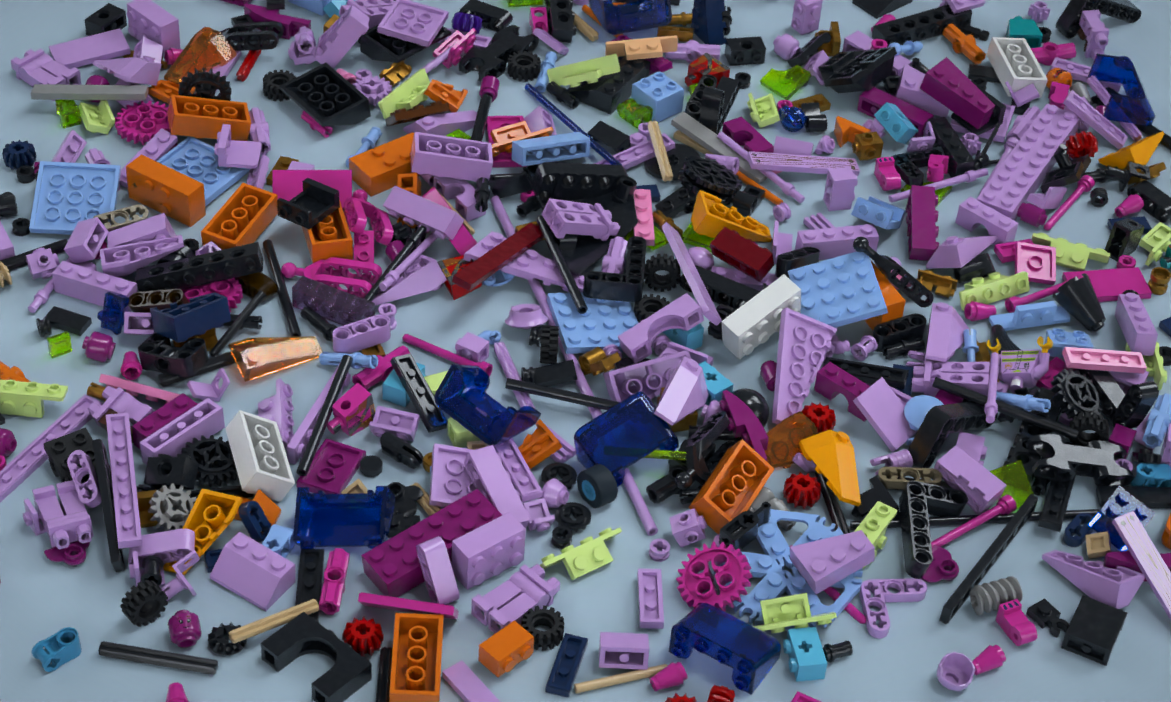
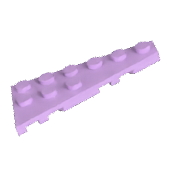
M492 231L465 252L463 260L469 262L471 259L477 260L507 238L500 233ZM528 249L500 269L501 272L531 281L533 278L543 280V284L547 286L556 284L561 286L563 291L569 292L555 261L539 255L534 250ZM572 273L580 292L583 293L584 276L580 274L577 276Z
M789 308L781 311L772 423L788 429L795 426L803 408L804 399L808 397L809 388L816 379L817 371L820 370L824 361V354L832 343V336L837 331L835 327Z

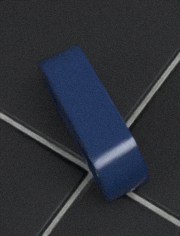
M249 501L242 503L239 507L241 521L251 539L258 543L263 542L271 528L267 517L258 502Z
M1088 513L1076 515L1065 528L1063 534L1064 543L1070 547L1082 545L1086 540L1085 535L1091 534L1094 530L1095 518Z

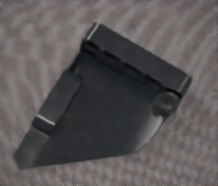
M545 162L538 166L533 179L532 190L542 212L549 198L587 203L593 206L595 203H599L604 210L611 212V221L617 222L620 226L616 236L623 238L638 223L633 195L637 182L628 176L623 166ZM565 234L564 239L556 238L554 235L571 273L577 276L606 255L611 239L616 237L609 236L607 241H602L590 235Z

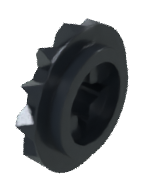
M552 463L542 470L541 481L544 483L553 478L558 480L556 477L558 474L562 479L559 481L567 489H571L572 485L576 484L577 473L568 464Z
M569 502L557 508L555 521L558 522L559 526H565L577 532L579 528L585 530L586 526L590 524L591 512L583 504ZM571 513L576 520H572V518H570Z
M231 622L229 625L221 623L218 628L213 627L212 632L208 634L210 649L220 655H232L241 651L245 647L247 639L234 644L232 642L229 643L224 638V635L229 636L231 630L237 629L241 625L234 626Z

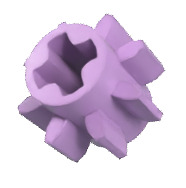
M1036 1L1029 7L1027 15L1031 16V19L1036 23H1041L1047 20L1050 9L1047 8L1045 2Z
M876 118L874 120L868 119L863 124V127L869 129L870 132H877L880 138L886 134L883 132L885 128Z
M974 133L962 135L960 140L970 155L977 154V150L981 149L982 142H979V137Z

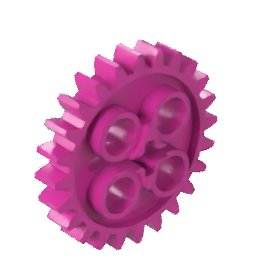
M151 100L146 104L144 101H141V104L134 102V106L126 105L127 109L121 108V112H117V117H115L117 134L121 135L122 139L127 138V142L134 140V144L140 141L144 145L161 128L170 132L167 116L168 107H166L165 103L159 105L158 101L152 104Z
M235 278L181 289L188 300L214 292L226 296L230 313V308H237L236 304L241 303V298H243L241 284Z
M712 542L711 548L703 544L702 551L695 548L696 554L694 556L687 554L690 560L688 562H681L685 569H678L681 577L676 578L679 583L677 588L681 593L680 595L689 607L693 606L697 612L702 608L704 614H707L709 609H711L713 614H716L718 608H721L723 612L726 611L727 605L734 608L733 601L735 600L742 602L739 595L748 594L744 587H751L748 579L752 578V574L749 571L751 566L739 548L735 550L732 544L726 547L724 542L717 547L716 543ZM709 561H711L712 568L716 573L715 579L720 589L719 595H717V589L713 583L714 578L708 565ZM710 589L707 593L702 594L705 590Z

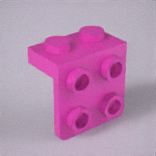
M473 28L465 36L459 30L455 31L433 51L432 55L436 58L453 46L449 50L448 58L442 64L448 69L452 65L456 66L462 59V56L474 47L473 44L476 40L477 30Z

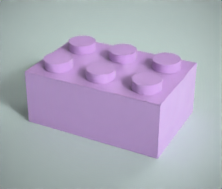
M134 0L127 3L128 31L132 37L139 41L145 37L162 45L163 58L165 50H169V48L181 49L179 20L151 0Z
M508 512L453 540L451 566L454 576L468 590L521 563L524 560L525 527Z

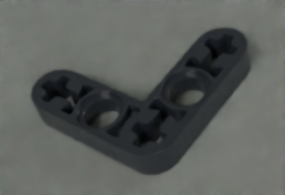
M936 149L897 154L891 157L895 160L894 166L897 173L900 174L901 179L908 186H922L924 174L918 168L928 166L930 154L942 155V152Z

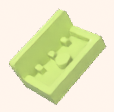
M752 93L748 94L749 101H747V104L751 111V118L754 123H758L760 128L781 120L772 93L756 100Z
M100 100L98 106L80 102L78 110L86 130L92 133L108 134L115 124V117L107 100Z

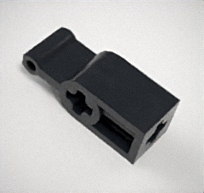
M763 502L761 507L755 512L744 511L720 529L719 544L724 542L726 547L732 544L735 550L738 548L742 550L757 537L758 527L763 523L769 522L771 504Z

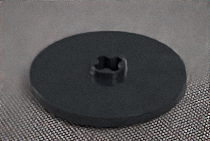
M675 143V148L667 151L673 173L672 181H678V173L684 167L683 163L687 157L694 156L697 158V156H700L696 150L689 146ZM654 157L645 161L644 166L647 172L656 178L662 179L657 158Z

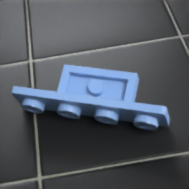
M1054 301L1016 306L1013 313L989 316L992 326L1001 325L1005 331L1065 323L1071 320L1068 312L1062 306H1057Z

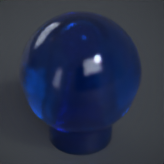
M783 106L778 112L781 125L788 132H798L806 123L805 113L800 108Z

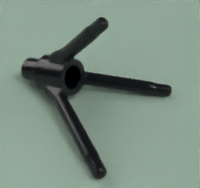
M999 123L994 128L983 151L980 153V150H977L976 158L974 159V171L983 166L997 164L1000 160H989L986 154L1000 127Z

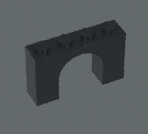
M302 612L261 643L262 660L277 672L281 671L298 657L309 653L326 655L335 662L330 670L311 683L312 700L315 702H344L372 680V664L369 659L358 654L350 644L341 641L333 631L327 630L316 618L310 617L305 612Z

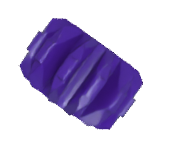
M462 12L454 14L452 18V28L454 30L469 32L474 28L477 30L476 34H479L482 27L481 17Z

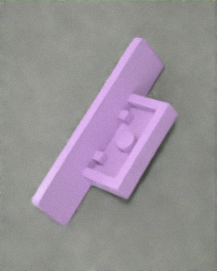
M279 378L276 380V395L258 403V416L277 422L283 445L287 449V445L294 436V420L292 417V411L294 410L292 404L293 391L289 384H285Z

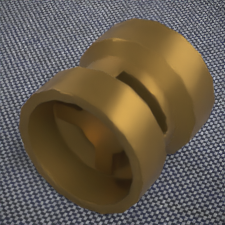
M1163 267L1153 268L1148 286L1153 294H1165L1171 278V272Z

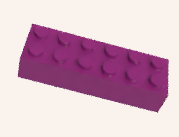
M476 489L362 554L364 573L384 596L399 597L425 582L416 551L418 544L440 536L446 545L451 562L453 540L502 516V514Z

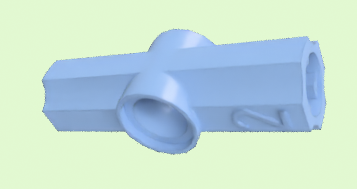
M1170 394L1159 395L1154 408L1151 409L1146 423L1147 428L1142 439L1147 447L1155 448L1162 444L1169 423H1171Z

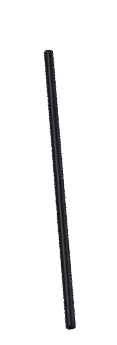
M1132 507L1066 510L1064 520L1074 519L1079 513H1088L1094 518L1120 517L1134 510ZM1034 512L1028 521H1039L1042 512ZM1015 513L999 514L985 523L1009 522ZM978 515L929 517V526L962 525ZM893 519L887 528H901V519ZM851 521V530H856L862 521Z

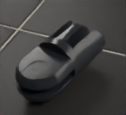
M391 432L382 434L380 444L384 454L412 469L418 468L423 463L424 457L422 453L411 446L409 442L404 441Z

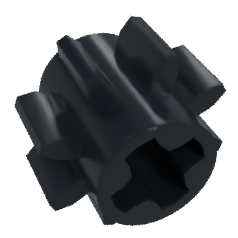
M402 222L392 225L394 233L391 242L399 240L406 245V240L413 234L411 228L407 224L402 225Z

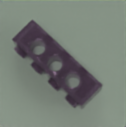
M302 276L292 287L293 307L302 310L304 307L310 306L324 319L344 326L375 316L374 302Z

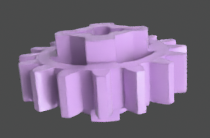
M371 75L368 78L361 77V80L356 79V83L352 84L369 99V104L376 106L379 101L392 92L390 81H385V78L378 79V76H375V78Z

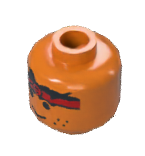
M1053 68L1046 74L1048 79L1046 86L1048 89L1051 88L1052 81L1072 86V75L1066 70Z

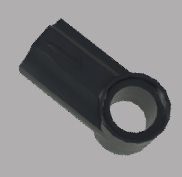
M988 253L973 258L962 268H953V275L959 284L977 277L985 278L988 277L989 273L996 272Z
M674 465L669 469L667 475L647 486L646 492L650 500L654 504L660 503L673 494H679L682 489L676 486L675 478L677 474L686 472L688 469L683 465Z

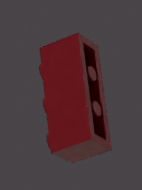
M724 227L710 243L712 255L759 282L774 266L773 254L770 250L761 248L751 239H745L735 230Z

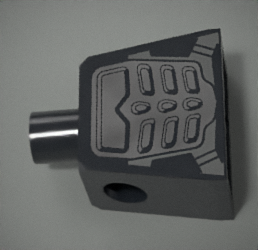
M1130 218L1115 222L1105 247L1107 253H1110V258L1118 262L1120 256L1133 253L1138 247L1144 232V226Z

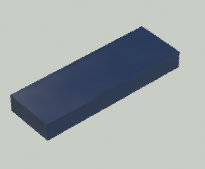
M565 633L546 684L545 692L569 698L588 645V638Z

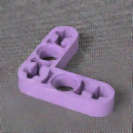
M916 578L869 579L862 582L860 600L863 613L866 616L868 633L874 638L881 639L886 637L890 628L886 603L922 601L927 591L926 583ZM888 588H895L899 592L891 593L888 591ZM877 606L880 608V611L874 612L869 607ZM876 620H879V627L875 625Z

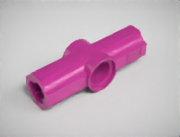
M1046 42L1043 44V47L1031 48L1038 63L1047 66L1052 65L1055 57L1071 59L1076 57L1077 53L1073 43L1057 45L1052 42Z
M403 345L384 357L377 355L378 366L375 369H363L352 376V382L354 385L359 383L367 390L381 380L385 381L394 369L390 362L391 359L396 356L409 354V349Z
M335 548V550L330 551L327 567L324 571L319 610L329 615H334V613L340 611L342 595L345 591L350 553L341 548Z

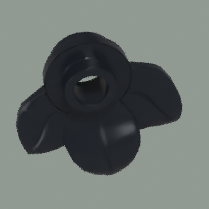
M399 482L389 484L385 492L386 499L381 505L383 515L398 513L404 514V518L414 516L417 511L415 501L424 495L422 490L414 485L405 487Z

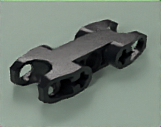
M516 25L502 28L494 34L492 44L483 50L479 47L470 49L460 60L459 71L463 73L479 71L478 81L480 82L485 76L498 78L504 73L508 58L512 53L515 52L517 54V51H521V53L523 51H527V53L533 52L538 45L539 38L533 34L519 36L520 27Z
M1046 434L1032 436L1025 443L1026 448L1030 452L1044 458L1036 461V464L1032 467L1033 472L1040 477L1052 481L1065 482L1078 475L1093 477L1096 485L1126 486L1134 479V475L1129 469L1120 467L1115 462V460L1124 458L1127 455L1126 450L1122 446L1108 441L1094 440L1087 443L1084 447L1066 444L1064 436ZM1038 442L1044 443V444H1040V445H1033V444L1038 443Z

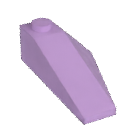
M146 55L143 58L131 57L93 61V65L107 70L108 73L114 74L117 78L127 82L157 86L162 64L155 62L154 57Z
M472 110L428 115L403 127V131L407 134L422 132L454 137L474 128L477 112Z
M182 235L99 249L103 273L119 278L137 271L138 268H143L184 247Z
M997 236L948 237L934 252L927 262L926 268H962L998 238Z
M421 255L400 275L399 280L394 285H390L385 291L380 290L368 307L431 290L436 291L443 286L442 283L447 281L436 259Z
M932 303L925 359L947 362L955 354V350L962 347L964 342L963 331L969 329L954 307L946 303Z
M689 350L603 373L611 400L642 407L660 394L661 388L666 386L671 373L684 356L691 359Z
M683 357L671 373L654 414L672 426L683 420L688 414L691 415L695 410L703 408L709 394L703 369L695 360Z
M1058 550L1042 554L1044 561L1091 599L1117 609L1130 604L1145 579L1144 574L1122 566H1117V569L1104 567V562L1102 561L1085 562L1082 556Z

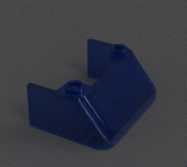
M1096 54L1087 78L1093 75L1098 81L1120 83L1123 85L1126 95L1111 94L1103 116L1110 121L1141 125L1153 124L1155 113L1131 59L1126 56Z

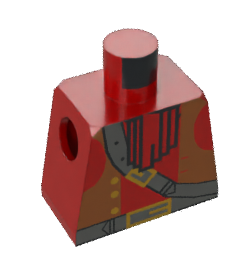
M705 53L689 64L685 83L688 87L697 86L702 76L710 74L717 79V87L722 76L729 78L730 68L710 54Z
M464 255L437 262L447 279L444 284L454 300L482 285L481 282L468 291L452 282L453 276L474 262L473 259L470 262L463 260Z

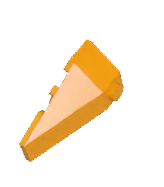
M1161 131L1119 149L1115 153H1110L1098 159V161L1106 167H1118L1121 170L1125 169L1129 161L1146 165L1163 138L1164 132Z
M699 190L691 216L693 229L697 234L715 238L726 227L737 231L745 239L758 242L772 241L767 226L750 216L743 217L737 211V208L733 206L728 208L721 204L722 199Z
M829 429L800 440L798 444L804 457L808 461L813 460L817 465L815 468L816 472L828 479L826 484L838 499L859 507L861 500L854 447L850 437L842 431L836 432Z
M201 489L183 528L195 532L194 550L199 558L233 521L243 501L241 497ZM178 561L165 563L164 571L176 573L172 565ZM191 567L185 570L182 574L185 575L191 569Z

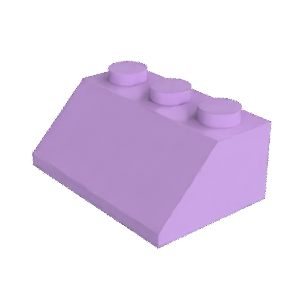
M238 532L223 547L210 574V579L262 610L267 611L295 583V564L245 534Z

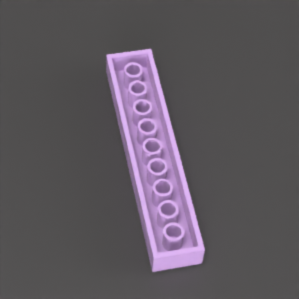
M1046 104L982 190L977 200L1015 221L1020 205L1023 202L1028 203L1026 200L1029 194L1036 192L1046 174L1056 164L1057 161L1053 155L1059 145H1066L1069 136H1074L1078 131L1081 118L1072 111H1066L1055 105Z

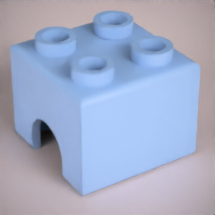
M656 72L632 84L630 106L639 108V105L645 106L648 111V120L660 122L682 112L684 88L667 77L663 72Z

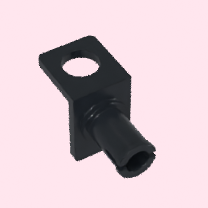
M1130 161L1123 170L1107 166L1104 172V177L1119 181V190L1121 192L1124 191L1131 176L1146 180L1150 179L1148 166ZM1136 169L1143 170L1145 174L1137 172Z

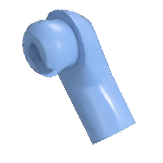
M486 330L481 332L478 337L488 340L489 345H494L496 342L499 343L501 333L497 330Z

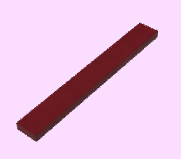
M529 223L453 276L452 282L468 291L472 290L544 239L539 226Z

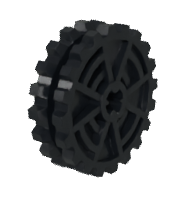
M694 156L687 157L683 163L684 167L678 173V180L682 181L681 184L686 186L688 191H692L697 196L699 190H702L722 199L721 204H733L737 191L742 188V181L738 179L737 175L733 174L732 170H728L726 166L720 165L716 161H710L708 158L703 159L700 156H697V158Z

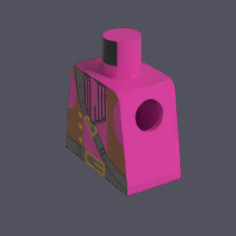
M356 383L332 405L334 418L328 422L327 428L332 434L342 430L348 436H352L368 427L370 421L373 422L375 415L372 394L359 383Z

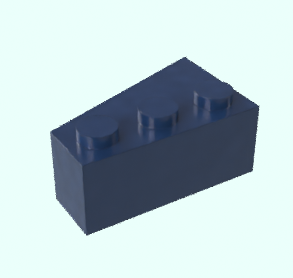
M694 0L690 27L694 28V34L704 44H726L727 38L723 34L726 22L722 21V12L725 11L724 0Z
M214 292L190 298V303L177 306V302L170 303V308L158 310L157 307L150 308L154 332L181 343L194 335H202L209 329L222 327L224 323L231 321L228 299L226 296Z

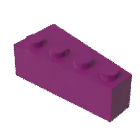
M947 57L926 72L920 86L921 90L977 129L989 121L995 108V104Z
M912 185L905 210L907 213L906 224H908L907 236H909L908 253L911 260L929 261L939 247V242H936L939 233V226H936L939 212L935 210V207L938 205V195H935V187Z

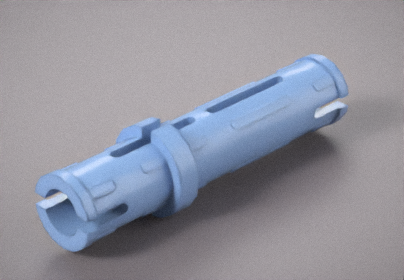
M547 52L545 60L541 63V71L534 86L535 90L539 93L546 91L549 82L547 70L555 68L557 60L555 52Z
M323 351L319 356V361L322 365L338 366L343 355H349L353 358L350 366L353 369H360L362 367L375 369L378 366V357L376 355H364L361 352L348 354Z
M998 391L996 394L997 400L1022 408L1028 412L1033 410L1047 413L1051 407L1049 399L1035 398L1029 394L1023 396Z

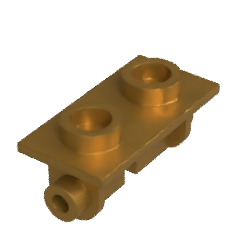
M405 60L399 63L393 62L389 69L385 68L379 74L380 79L385 78V81H390V85L394 87L400 80H403L411 73L412 68L404 63Z
M918 270V277L916 279L928 290L932 291L933 287H937L935 294L947 298L954 296L958 280L951 276L934 274L930 270Z

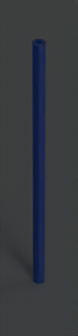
M529 83L525 85L526 91L573 132H580L589 137L590 147L609 164L622 166L617 159Z

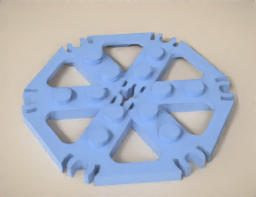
M771 509L769 522L763 523L758 527L756 537L765 554L742 552L751 566L749 571L752 577L763 579L748 595H739L742 602L733 601L734 612L736 613L739 610V617L749 613L751 614L749 616L750 624L755 621L754 626L762 625L764 622L760 601L781 597L786 591L788 596L807 593L811 616L835 612L838 617L861 589L862 579L854 577H862V568L830 586L844 588V592L832 605H823L817 594L813 592L789 558L790 547L778 528L777 522L787 520L807 524L808 529L793 546L843 535L840 527L835 530V523L830 527L824 526L826 518L822 517L820 519V515ZM784 565L788 569H792V573H790L788 570H784ZM815 622L808 623L809 627H816ZM794 625L785 627V629H794Z

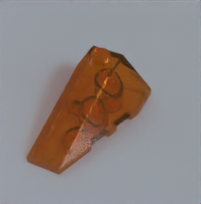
M203 27L189 41L165 74L164 80L179 84V82H182L183 76H188V72L195 74V69L202 72V68H205L206 72H209L214 66L226 65L236 57V52L221 32L210 27Z
M315 336L246 338L228 345L245 382L318 358L323 353Z
M801 411L782 420L766 433L768 436V448L764 451L767 456V462L773 468L781 466L783 469L790 468L791 464H795L792 461L794 455L798 452L803 455L798 444L800 440L818 434L815 424Z

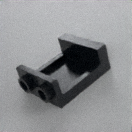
M310 178L303 180V191L293 199L287 201L279 198L277 200L279 217L309 230L340 208L339 191Z
M1082 596L1066 631L1061 648L1106 666L1118 635L1123 628L1127 612Z

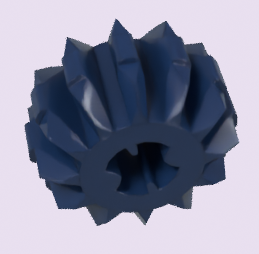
M12 141L11 144H5L2 152L4 163L11 170L18 169L23 165L32 167L37 158L33 144L28 143V141Z

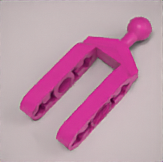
M363 189L355 190L352 197H347L344 203V215L349 230L358 235L362 234L367 223L366 217H369L376 241L387 246L391 242L394 233L387 212L367 201L368 195Z
M336 257L319 260L305 269L297 268L291 262L285 263L281 268L282 275L286 278H293L295 275L303 276L307 288L315 290L320 295L358 301L363 300L372 288L371 284H375L382 275L381 267L375 263ZM348 268L354 269L357 274L349 272ZM339 284L345 285L348 290L340 288Z

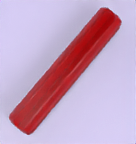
M249 50L236 73L238 81L246 80L261 50Z

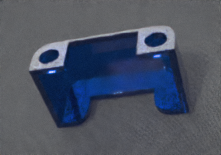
M708 603L698 605L674 624L671 629L670 653L677 658L687 659L692 654L694 648L698 652L717 660L719 663L733 668L732 680L735 687L750 695L754 693L780 658L781 645L775 637Z

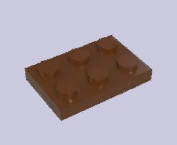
M441 101L430 103L425 108L424 105H418L406 111V108L395 110V112L390 113V117L386 118L385 121L387 126L416 121L428 115L443 114L450 109L448 103L442 104Z

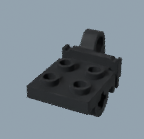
M87 428L44 443V450L49 457L51 469L56 477L61 478V483L73 480L67 460L69 455L76 450H82L91 458L97 475L93 439ZM109 465L110 477H111V483H112L111 467H110V465ZM89 474L83 476L81 484L88 481Z

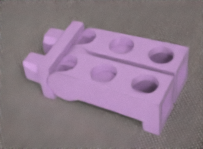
M348 0L347 5L340 7L339 15L342 16L353 5L369 17L368 26L371 29L381 23L395 1Z
M30 49L25 52L24 58L19 59L15 57L11 60V68L16 71V78L25 81L32 87L35 84L70 85V82L73 83L72 85H81L79 69L65 67L54 61L48 54H44L42 49L35 52Z
M549 198L542 212L543 218L550 225L556 238L564 239L565 234L590 235L596 239L607 241L609 236H616L620 230L619 224L611 221V212L604 210L599 203H595L593 206L587 203Z
M926 360L925 366H914L912 392H924V395L935 397L940 389L934 388L932 385L935 378L938 377L988 396L990 362H935L932 364V360Z
M73 480L56 484L58 499L53 485L32 490L35 509L50 538L52 547H57L60 550L67 548L71 542H91L92 537H94L91 518L87 514L84 503L79 499Z
M524 564L506 582L484 596L478 594L472 598L471 614L485 626L488 625V628L493 633H497L514 620L521 625L523 614L525 612L528 613V609L532 608L534 611L535 606L543 609V605L549 607L553 604L554 595L560 590V582L555 577L545 581L543 579L545 571L540 565L536 564L529 568Z

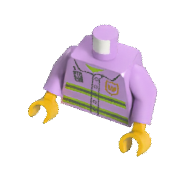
M1040 336L1037 343L1042 348V351L1041 349L1001 351V354H999L998 380L1008 384V389L1012 393L1016 394L1014 390L1035 387L1037 381L1048 372L1050 359L1048 350L1053 346V342L1049 337H1047V343L1044 345L1043 337ZM997 338V345L995 347H991L990 340L987 341V346L992 353H998L1001 349V344Z

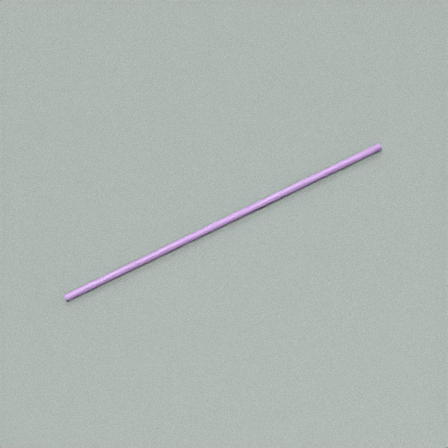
M493 196L490 202L507 238L516 233L499 196ZM533 278L532 281L528 280L542 312L548 317L547 322L549 326H556L546 300L547 296L539 279ZM558 335V346L565 360H573L578 379L575 382L581 394L594 396L575 355L565 354ZM587 406L649 536L655 535L658 529L601 409Z

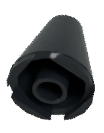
M1084 273L1082 274L1083 278L1078 279L1076 276L1057 289L1059 294L1056 295L1054 293L1053 298L1089 331H1098L1105 325L1106 318L1090 278Z

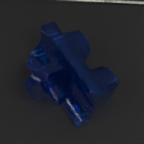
M111 292L105 293L103 310L99 311L97 318L101 321L102 328L109 329L116 335L121 333L122 326L124 325V309L129 306L128 297L122 294L115 295Z

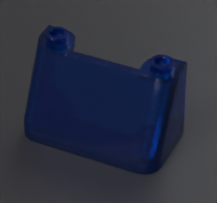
M589 0L591 10L605 31L612 35L666 26L672 19L670 0H638L637 2L613 5L612 0Z
M452 364L435 393V403L441 410L490 446H498L536 424L541 413L531 406H523L519 410H516L514 407L505 408L485 393L489 387L490 378L480 367Z
M642 391L631 395L581 426L574 435L577 460L586 469L597 464L606 466L613 474L617 487L624 481V470L656 449L662 454L672 453L679 447V442L667 422L654 414L656 410L655 405Z
M376 486L375 493L373 490H367V493L325 494L323 491L310 493L309 487H297L293 541L300 546V549L363 546L373 549L388 540L395 508V495L388 486Z

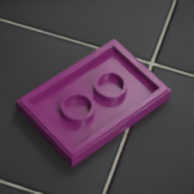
M326 438L316 452L307 476H300L296 481V487L338 500L342 494L341 492L347 487L360 467V461L366 457V451Z

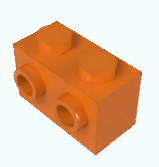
M514 620L479 645L478 661L494 675L500 677L505 672H510L516 664L528 659L534 651V636Z

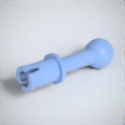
M906 41L903 45L893 42L888 47H895L897 52L895 56H897L901 52H904L906 55L918 53L922 50L923 45L920 41Z
M372 127L367 136L361 139L362 146L355 155L375 148V143L382 136L381 130L378 127ZM350 155V156L346 159V166H347L348 168H349V158H351V157H353V156H355V155Z
M969 329L963 331L964 346L962 351L967 353V362H976L975 353L979 351L976 338L977 331L975 329H971V335H969Z

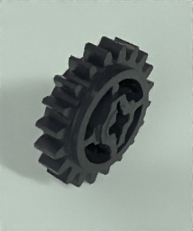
M202 68V72L195 69V74L188 72L187 77H182V82H179L178 95L230 101V82L226 81V76L220 77V71L213 74L212 68L209 72H206L205 68ZM195 87V93L191 94L190 90ZM218 89L220 93L215 96V91Z
M1070 368L1062 370L1053 377L1054 380L1051 381L1053 387L1050 390L1055 395L1052 398L1056 399V406H1060L1062 409L1061 413H1066L1068 419L1073 418L1075 415L1078 417L1079 413L1085 415V412H1089V415H1093V412H1095L1098 417L1103 411L1100 407L1103 405V402L1099 400L1101 394L1097 392L1098 387L1092 384L1091 379L1088 380L1086 378V374L1080 375L1079 370L1074 372Z
M201 435V440L193 438L192 443L186 442V447L182 448L181 454L189 455L191 460L199 463L196 480L200 481L201 486L204 483H208L209 487H212L213 483H216L221 487L223 481L226 484H230V479L236 480L238 473L229 440L224 442L222 437L214 439L213 435L206 439L204 435Z

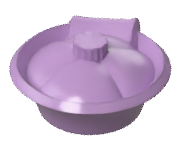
M520 304L511 307L505 323L515 328L531 329L532 327L545 324L548 321V317L544 315L539 305Z

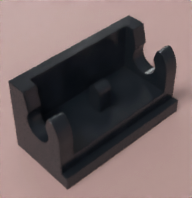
M599 121L587 133L588 137L591 138V143H595L598 140L618 153L631 148L630 136L602 121Z
M527 166L523 167L524 171L521 174L497 180L494 175H491L489 186L493 195L504 198L531 191L533 178Z

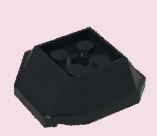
M895 47L839 52L820 65L818 69L825 87L829 86L837 93L869 91L892 74L894 56L897 52Z

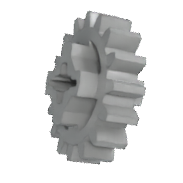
M171 484L168 488L165 485L162 486L160 491L157 490L153 494V497L149 500V504L152 506L148 509V512L154 514L150 520H157V529L163 526L165 532L170 529L183 528L194 505L193 503L197 499L196 497L190 498V490L185 493L182 485L176 489L175 485Z

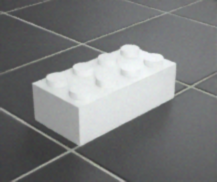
M992 37L986 55L1008 97H1011V94L1005 83L1007 81L1013 92L1033 83L1040 95L1038 98H1042L1048 79L1026 39Z
M783 274L722 321L723 345L739 360L745 355L751 354L755 347L765 343L776 331H780L781 311L783 309L789 308L801 313V289Z
M239 410L225 430L242 491L256 495L259 489L270 499L281 502L295 482L277 422Z

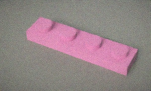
M635 189L633 195L638 223L633 228L634 236L644 238L646 246H654L655 235L651 190Z
M1065 347L1062 351L1067 368L1144 374L1147 369L1141 352Z
M101 374L99 382L106 384V387L111 386L115 389L120 387L138 397L139 393L146 395L145 399L154 402L163 399L166 400L165 404L181 395L106 374Z

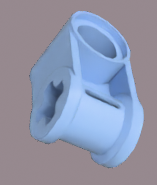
M273 524L262 545L286 558L296 543L297 530Z

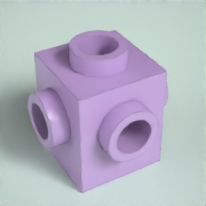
M38 248L32 254L26 255V263L33 280L40 277L42 279L52 277V272L60 264L57 254H52L51 248Z
M695 508L669 517L672 534L680 547L706 538L704 529L707 528L705 518L703 515L699 516Z

